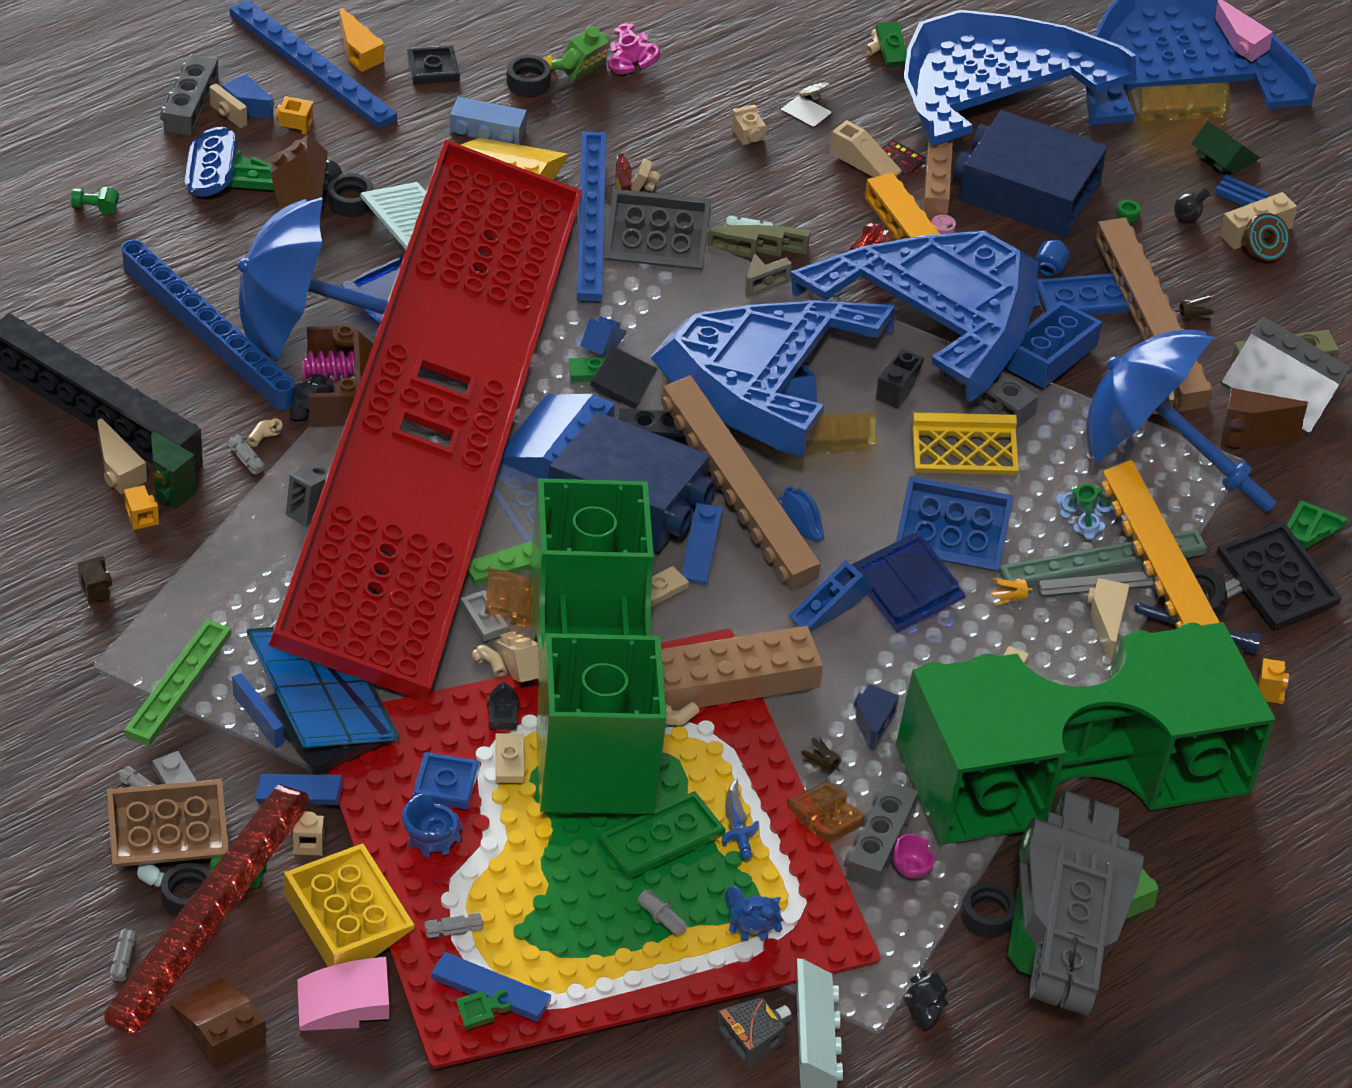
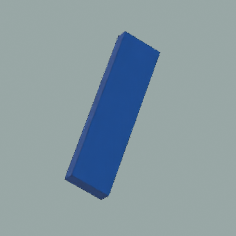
M447 952L443 954L431 973L432 980L469 995L485 990L486 996L489 998L499 990H507L508 997L501 998L498 1002L500 1004L511 1002V1012L536 1022L540 1020L551 1002V994Z

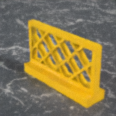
M914 412L911 425L914 472L1018 475L1016 415ZM919 436H930L934 440L929 445H925L919 440ZM956 437L960 441L952 446L944 438ZM972 437H980L985 442L978 447L970 439ZM997 438H1010V443L1003 447L995 440ZM938 443L948 450L941 457L932 450ZM964 444L973 450L967 457L958 451ZM989 445L999 451L993 458L983 451ZM928 454L935 462L932 464H920V458ZM953 454L961 462L958 465H950L945 460ZM979 455L987 463L983 466H978L971 460ZM1004 455L1012 462V466H1002L997 460Z

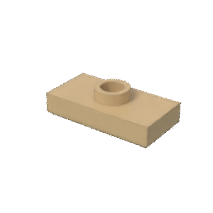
M214 84L210 86V105L239 128L245 127L247 125V106L219 85Z
M674 566L652 576L651 607L689 588V581Z
M496 734V783H524V734Z

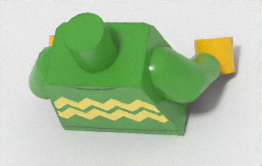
M590 26L585 32L570 40L562 58L553 60L552 55L544 59L549 63L551 69L563 70L573 81H576L606 63L611 42L605 33L600 32L594 26Z

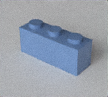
M458 97L450 113V133L519 145L526 130L527 110Z

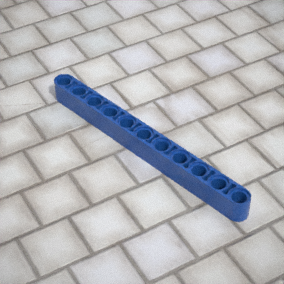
M129 240L123 243V268L129 275L275 408L280 410L291 408L295 396L294 380L253 342L248 340L242 332L142 242Z

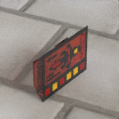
M893 139L882 147L902 172L909 176L921 168L926 160V157Z

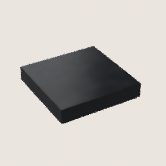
M453 45L407 49L413 85L460 81V73Z
M612 346L592 379L590 386L636 409L658 368Z

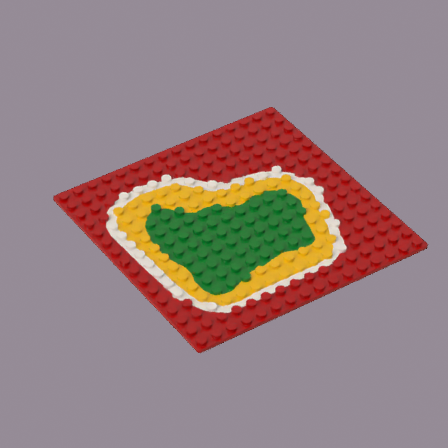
M724 629L662 642L661 649L734 638L735 636L732 630ZM511 675L431 691L426 701L408 696L380 702L379 704L398 740L389 741L327 769L328 775H341L344 779L339 807L353 847L362 843L365 845L414 923L413 930L388 948L427 1060L433 1069L795 984L797 980V959H804L832 975L875 965L880 962L881 955L763 697L700 707L699 713L681 726L666 724L655 804L656 809L695 791L725 827V833L732 829L728 826L730 820L726 816L725 811L726 796L733 780L737 778L740 802L747 816L746 827L751 826L755 821H759L760 825L757 833L748 838L752 858L744 860L741 857L737 841H730L726 846H723L722 837L629 880L600 845L598 835L643 814L620 816L614 813H575L564 815L557 812H540L536 735L539 678L520 683L514 680ZM502 682H506L516 691L521 702L520 709H517V730L489 729L487 699L492 690ZM496 734H524V783H496ZM424 752L480 761V768L468 810L448 807L457 814L459 821L463 824V829L459 831L461 836L460 842L454 841L449 847V853L444 856L441 851L430 852V856L425 857L422 856V851L417 847L411 848L408 844L409 833L402 823V811L408 801L412 799ZM731 886H737L742 891L744 898L763 896L771 899L781 897L779 906L784 920L781 921L783 928L781 932H776L774 929L769 931L768 939L761 940L759 934H751L748 941L741 940L738 931L731 934L729 932V909L725 902L726 890ZM650 889L664 903L672 905V911L687 925L686 931L680 936H675L662 923L653 921V916L637 902L638 897L643 891ZM477 912L482 917L483 926L480 930L470 931V929H466L467 932L443 936V933H439V937L433 938L426 936L425 922L428 920L437 919V922H440L441 918L459 915L468 917V914ZM447 952L551 994V1002L538 1022L511 1011L505 1013L494 1012L493 1022L465 1030L456 999L468 996L469 994L432 980L431 973L443 954Z

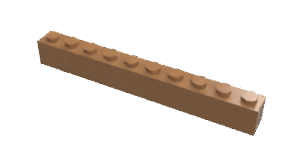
M1119 218L1099 221L1095 236L1096 243L1113 274L1116 284L1119 286V290L1122 292L1125 302L1128 304V308L1143 339L1146 340L1169 331L1184 330L1180 328L1177 322V315L1175 311L1171 310L1168 297L1160 287L1159 278L1155 277L1151 262L1146 259L1141 243H1138L1134 228L1130 227L1127 219ZM1197 360L1185 380L1174 390V403L1179 412L1205 408L1208 406L1209 397L1212 396V385L1206 380L1201 364H1198Z
M690 375L663 386V398H661L663 409L671 414L676 428L679 431L682 430L689 447L710 455L708 470L711 473L712 479L716 480V486H720L724 492L727 503L730 506L733 505L737 511L740 522L743 525L746 524L750 530L753 541L756 544L759 543L763 549L767 562L774 565L780 581L785 582L790 590H794L819 579L821 563L692 376Z

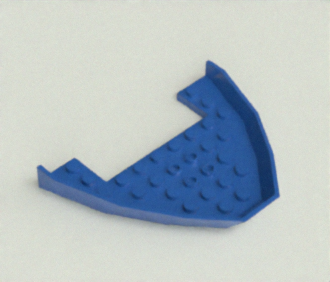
M1114 0L1106 10L1094 36L1124 46L1136 55V81L1099 93L1093 92L1086 86L1088 125L1134 121L1135 113L1125 91L1254 80L1267 109L1311 106L1316 82L1310 69L1273 33L1270 50L1251 62L1235 52L1215 19L1218 0Z
M958 10L919 23L907 49L904 79L929 143L933 146L973 133L972 124L957 113V111L1070 75L1095 93L1136 81V55L1124 46L1068 26L1012 15Z
M986 231L924 235L859 247L791 271L792 294L797 297L808 289L827 300L862 276L961 335L960 338L932 356V365L964 383L966 387V400L971 402L990 388L1023 343L1036 302L1038 261Z
M814 300L755 304L696 313L667 336L651 356V359L672 383L691 375L724 424L779 451L804 457L806 454V436L822 416L824 404L780 393L829 327L838 328L845 332L851 331L863 334L866 337L878 338L882 331L893 333L895 305Z

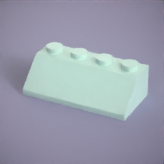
M797 959L796 997L800 1088H837V1081H843L842 1063H837L836 1055H841V1037H835V1029H840V1011H834V1003H839L838 985H833L831 973L804 959Z

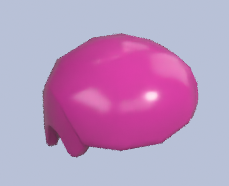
M905 834L898 838L892 852V862L901 875L910 879H921L933 870L935 853L931 854L929 841L926 838L916 834Z

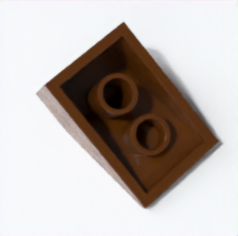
M309 135L301 140H295L290 147L283 151H278L272 158L270 174L279 210L304 199L308 202L322 197L328 152Z
M1231 388L1220 445L1248 450L1299 442L1308 402Z
M223 978L170 1003L171 1009L213 1068L266 1043L264 1018L251 1000Z

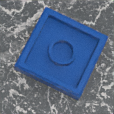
M424 752L412 797L420 793L429 794L434 804L468 810L480 768V761Z

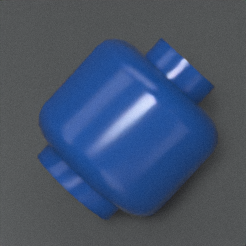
M1060 240L1043 242L1035 257V260L1038 261V271L1047 277L1060 275L1069 261L1070 252Z

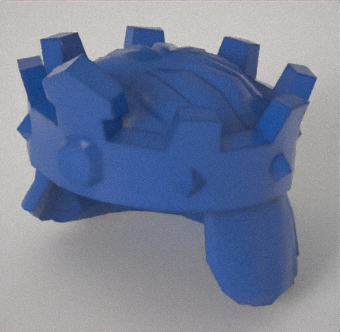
M417 794L405 805L401 817L402 823L409 833L408 844L411 848L417 847L420 849L422 856L429 857L430 852L441 851L444 856L449 853V847L454 841L460 842L461 836L459 831L463 829V824L459 821L457 814L444 805L434 804L429 794Z
M729 887L725 892V902L730 915L729 932L734 934L735 931H738L743 941H748L751 934H759L761 940L768 939L769 931L774 929L776 932H781L783 929L781 921H784L779 906L781 897L772 899L763 896L744 898L739 887Z

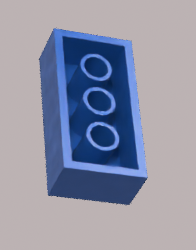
M1060 301L1028 325L1023 343L1004 368L1032 382L1034 385L1044 388L1097 347L1102 321Z

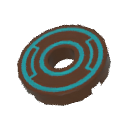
M1272 213L1258 214L1251 218L1244 232V242L1249 254L1263 262L1277 260L1282 257L1287 251L1290 241L1289 229L1285 221ZM1265 231L1270 235V242L1268 244L1263 240V233Z

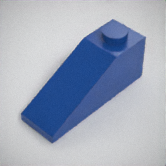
M701 503L696 504L682 569V575L689 583L707 585L721 532L723 507Z
M845 560L788 616L799 627L808 626L811 632L853 608L872 587L865 577Z

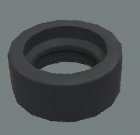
M521 55L513 58L507 64L506 83L508 88L514 93L521 96H536L546 92L550 87L551 67L542 57ZM528 72L535 73L540 76L537 78L530 79L523 78L518 75L521 73Z
M345 173L334 177L329 182L327 188L330 209L339 215L348 217L367 213L370 208L361 197L350 199L341 197L338 194L347 191L359 193L374 190L373 184L366 176L357 173Z
M184 863L170 868L163 875L160 884L163 907L171 915L177 918L193 919L205 915L213 908L217 898L216 882L214 875L208 868L200 864ZM189 882L198 883L206 889L201 896L194 899H180L171 893L176 886Z
M991 882L978 883L970 887L963 897L961 909L962 922L971 933L979 937H1001L1012 928L1016 899L1006 887ZM978 902H993L1001 906L1006 913L1000 918H984L978 915L972 909V906Z

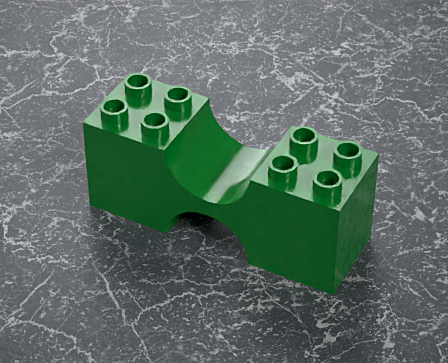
M538 478L529 579L532 640L538 643L539 659L536 735L540 812H557L564 815L575 813H614L620 816L654 814L667 717L660 636H652L651 587L654 554L648 482Z
M1192 622L1174 630L1155 633L1139 630L1130 633L1126 637H1122L1110 679L1092 686L1074 687L1049 681L1032 671L1022 661L1018 653L1003 656L981 654L970 661L943 664L937 661L928 662L917 669H912L896 747L915 790L919 791V799L939 844L945 845L1025 831L1033 817L1041 820L1046 818L1051 810L1057 785L1078 777H1099L1117 782L1138 795L1149 811L1251 794L1275 723V717L1224 622L1207 625Z

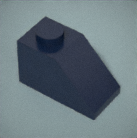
M871 684L867 685L863 693L859 692L857 694L853 707L856 708L855 721L869 749L875 750L897 713L899 695Z

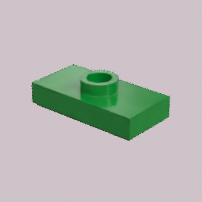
M899 21L877 23L875 30L885 66L905 65L907 50Z
M605 357L569 358L570 382H591Z

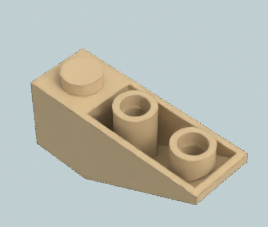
M846 120L832 131L830 154L872 177L892 172L896 177L901 174L902 170L866 130Z
M516 631L503 633L500 635V639L493 640L495 648L501 655L514 680L521 683L539 678L537 642L531 640V638L524 637V635L517 634Z

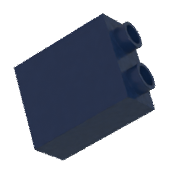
M1000 110L990 126L979 125L972 142L973 152L962 151L956 161L953 178L962 181L959 201L1066 238L1101 184L1107 145Z
M597 412L551 463L548 479L648 482L653 550L658 552L673 534L682 537L686 533L696 504L709 505L716 487V480L707 477L710 460L709 454Z

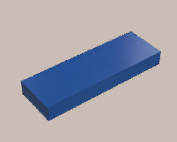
M239 673L232 676L233 696L274 748L284 745V725L243 674Z
M261 774L255 799L258 804L339 805L344 779L341 775Z

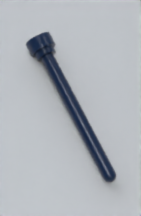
M1137 603L1134 607L1135 612L1174 625L1177 622L1175 617H1169L1165 610L1142 603ZM1228 630L1234 643L1242 645L1241 648L1246 649L1245 652L1256 655L1261 634L1251 632V634L1245 633L1243 635Z

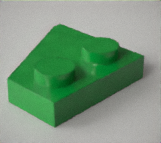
M237 150L234 175L227 187L274 190L270 174L272 164L264 163L261 159L254 156L250 160L241 156V151Z
M1300 501L1287 526L1302 546L1307 549L1345 528L1348 518Z

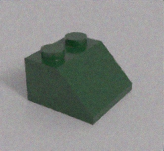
M1210 121L1205 123L1191 143L1198 148L1195 153L1205 160H1208L1209 157L1215 160L1213 166L1223 173L1229 170L1236 174L1260 158Z
M154 431L151 434L155 495L161 503L167 504L176 510L197 492L195 455Z

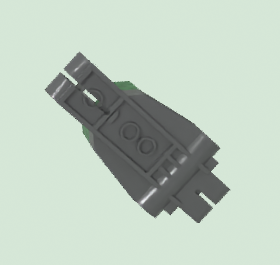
M1064 790L1059 797L1055 814L1049 812L1044 820L1033 817L1024 832L1019 850L1020 875L1008 956L1019 971L1032 975L1029 994L1031 998L1057 1006L1060 1002L1061 1008L1088 1016L1099 990L1102 963L1118 940L1138 887L1143 866V854L1129 850L1130 840L1118 836L1119 808L1093 800L1090 804L1089 798Z

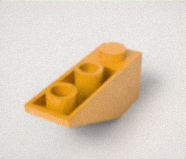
M343 8L339 9L340 31L348 61L361 72L383 63L385 51L383 41L358 22L353 15H350Z

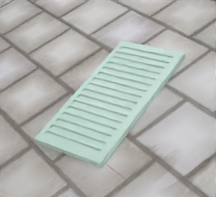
M418 182L362 192L360 197L406 250L426 191Z

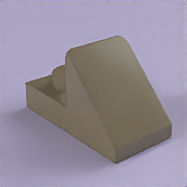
M755 254L747 274L745 295L750 297L790 282L792 263L786 257L765 265Z

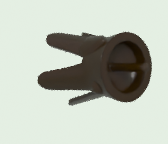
M1205 295L1194 300L1180 301V310H1175V313L1180 312L1182 320L1190 318L1211 320L1210 318L1199 317V315H1211L1214 313L1212 309L1194 307L1209 301L1211 296Z
M814 737L811 739L812 744L817 748L813 751V754L806 750L801 751V754L807 758L802 759L803 761L820 767L821 771L827 775H831L835 770L841 771L838 768L841 763V757L833 750H830L821 738H819L820 742Z

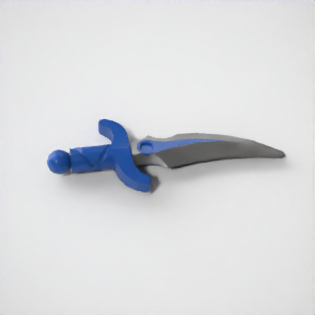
M736 778L728 789L725 802L726 816L730 820L728 826L732 830L724 834L722 845L726 846L730 841H737L741 857L744 860H750L752 852L748 838L757 833L760 825L759 821H755L751 826L746 827L747 816L740 802L738 779Z

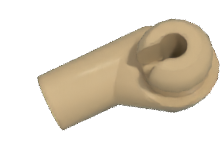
M875 29L871 33V35H874V41L865 46V51L869 56L881 51Z
M274 418L259 422L248 436L247 443L252 447H257L263 438L277 436L283 428L282 421Z
M479 645L477 649L472 651V657L477 663H482L486 660L490 664L495 677H502L507 674V669L501 655L486 645Z
M694 702L688 703L679 711L672 710L670 705L665 704L667 725L681 726L699 713V708Z

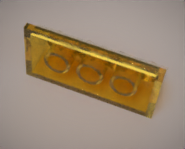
M1229 82L1138 87L1126 92L1135 113L1134 118L1141 117V121H1155L1157 116H1164V120H1176L1178 115H1187V119L1201 118V114H1209L1210 118L1224 117L1225 112L1231 111Z
M875 412L822 414L806 436V452L819 451L818 446L829 445V451L844 450V445L854 444V450L870 449V444L877 443Z

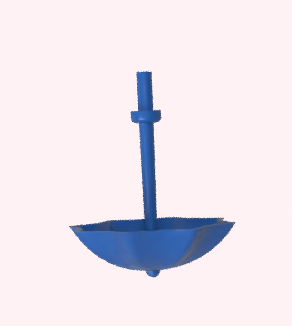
M322 197L308 202L304 199L292 203L274 214L258 232L245 258L241 259L238 263V269L241 271L239 310L243 330L248 340L253 342L266 355L271 354L276 361H278L293 327L303 315L308 291L382 315L388 303V300L311 278L322 247L320 234Z
M1200 330L1169 331L1144 340L1121 358L1111 357L1108 360L1109 371L1093 395L1086 423L1088 452L1090 457H1094L1095 464L1118 444L1133 435L1154 411H1157L1225 475L1222 484L1227 490L1232 491L1237 487L1265 513L1273 508L1276 500L1248 476L1252 469L1245 461L1235 464L1165 401L1185 380L1192 366L1213 340L1214 336H1208L1206 331Z

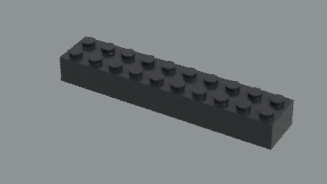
M11 313L0 319V372L98 431L97 420L102 418L142 459L152 465L151 434L155 431L195 455V472L203 466L201 428L195 423L186 420L177 412L161 405L157 400L146 396L137 388L123 382L119 377L103 370L99 365L93 364L79 353H75L65 347L61 342L45 335L44 332L27 324L23 319L17 318Z

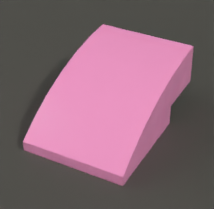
M386 957L368 958L333 965L297 980L300 1031L359 1028V1021L389 1019Z

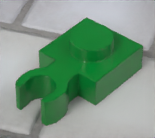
M484 990L456 999L465 1030L493 1022L494 1012L505 1013L512 1009L511 1002L506 1004L498 1002L501 998L508 997L507 990H499L489 998H487Z

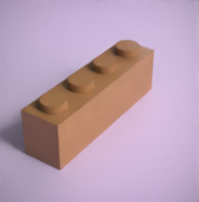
M953 139L933 146L930 145L928 140L923 210L929 220H932L937 215L948 214Z

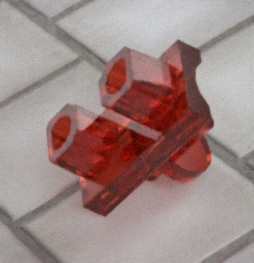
M867 224L863 228V234L852 244L850 251L863 246L889 242L893 238L894 232L883 230L880 224Z

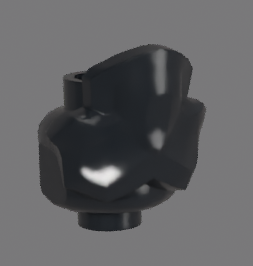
M313 374L312 378L297 383L295 386V396L290 408V419L298 420L305 418L306 412H309V394L335 392V386L327 380V376Z
M924 970L910 979L912 985L908 987L904 1001L911 1017L917 1018L922 1029H928L938 1020L941 1015L940 1010L949 1005L944 997L948 993V988L938 973L927 975Z

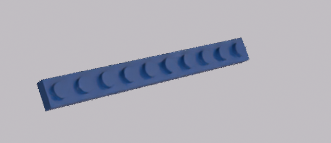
M244 0L229 8L231 17L378 130L397 121L396 111L250 0Z
M582 132L580 190L583 192L580 198L578 301H602L606 133Z

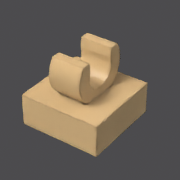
M644 158L635 173L630 187L631 190L640 191L643 186L645 189L653 191L655 184L660 178L658 172L650 171L653 162Z

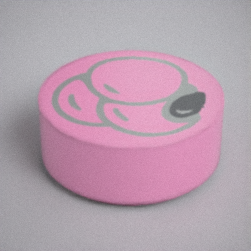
M937 215L932 219V224L937 227L939 234L955 232L956 222L951 216Z

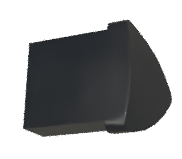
M502 682L494 688L487 699L489 729L517 730V709H520L521 702L516 691L506 682Z

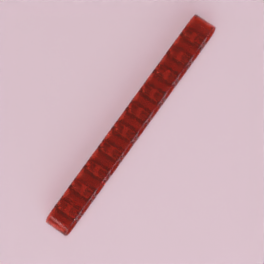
M278 785L272 791L109 1004L104 1018L107 1026L132 1035L137 1034L143 1028L303 816L309 804V797L306 792L284 785Z

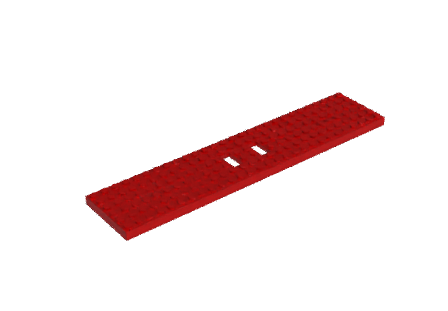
M444 140L268 646L409 697L426 701L435 678L583 192L582 190L452 141ZM485 236H488L493 240H488L487 238H485ZM480 252L487 254L488 257L481 255ZM474 269H479V270H481L483 273H479V272L475 271ZM420 366L467 383L466 393L462 394L417 377ZM405 419L451 436L449 447L399 430L402 420ZM381 550L390 552L392 556L384 555ZM375 569L384 571L386 575L376 573ZM368 589H375L379 594H372Z

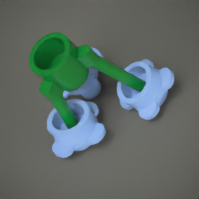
M1082 484L1078 488H1073L1072 492L1064 495L1059 494L1056 497V503L1060 506V516L1062 518L1068 519L1071 515L1081 516L1073 528L1076 533H1081L1086 540L1094 539L1098 532L1105 530V524L1099 522L1098 516L1108 515L1111 518L1117 517L1111 505V502H1113L1111 497H1106L1101 487H1095L1092 484ZM1097 506L1094 510L1095 514H1091V509Z

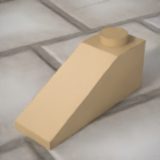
M102 418L97 420L106 483L110 487H114L120 494H123L125 489L134 488L146 482V462Z
M1098 578L1096 588L1090 587L1087 603L1092 604L1090 616L1107 659L1113 660L1127 601L1129 584Z

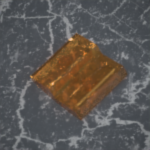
M489 568L485 614L511 617V625L532 627L530 579L511 572Z
M828 781L795 796L788 803L800 821L828 844L863 826L866 813L846 802L847 792Z

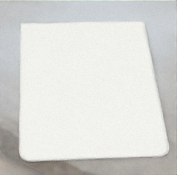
M799 95L781 109L811 126H816L831 114V111Z

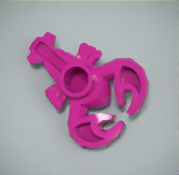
M625 23L615 28L614 32L620 38L619 42L611 43V51L615 52V54L608 61L609 69L614 74L624 75L635 71L633 63L636 62L639 63L640 69L649 67L656 63L661 56L657 45L646 43L648 37L644 32L638 36L632 32L635 28L633 23Z

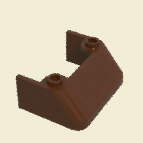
M307 326V354L308 351H312L314 358H316L318 351L322 350L324 357L327 358L329 350H332L334 356L337 357L339 350H343L345 357H347L349 350L353 349L355 361V378L339 380L335 384V393L309 394L310 427L345 426L373 343L352 326Z

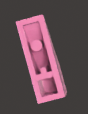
M1223 0L1217 1L1215 19L1235 52L1252 62L1270 50L1271 30Z

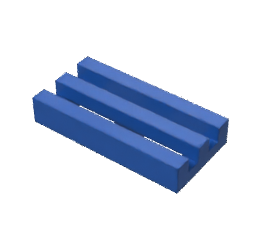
M1228 175L1224 177V181L1222 180L1217 185L1214 193L1241 206L1268 198L1269 193Z

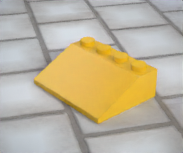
M480 137L461 144L552 180L555 179L568 158L566 153Z
M363 843L284 872V895L328 967L355 960L374 958L414 929V923Z

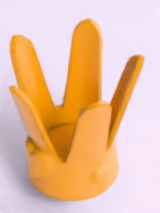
M992 578L993 582L998 583L1000 586L1009 587L991 592L992 596H999L1000 602H997L995 606L1013 600H1026L1028 591L1033 590L1027 587L1025 579L1010 581Z

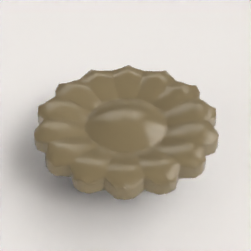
M824 82L808 86L800 90L798 94L799 96L811 94L812 100L821 98L820 92L829 88L830 83Z

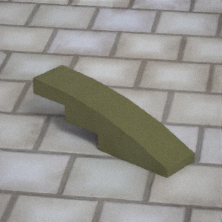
M770 225L711 227L708 233L707 249L751 258L757 252L781 257L783 250L807 255L811 230Z

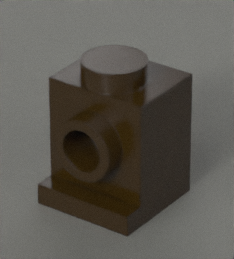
M104 556L78 562L79 582L88 603L109 598V587L112 586V579L109 571H106Z

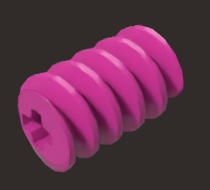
M353 349L349 350L347 357H345L343 350H339L337 357L334 356L332 350H329L327 358L324 357L322 350L318 351L316 358H314L312 351H308L306 358L302 354L303 381L310 378L313 374L325 375L328 381L330 375H333L335 382L339 381L341 375L344 378H350L351 375L354 376Z

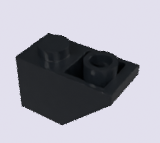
M901 348L878 377L875 400L899 409L911 393L924 362V357Z

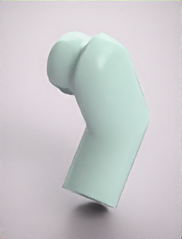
M154 863L138 865V878L148 885L160 887L165 873L160 872L159 868L153 865Z

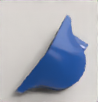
M792 486L785 487L784 495L777 498V501L799 533L817 543L824 540L821 515L817 503L805 490H795Z

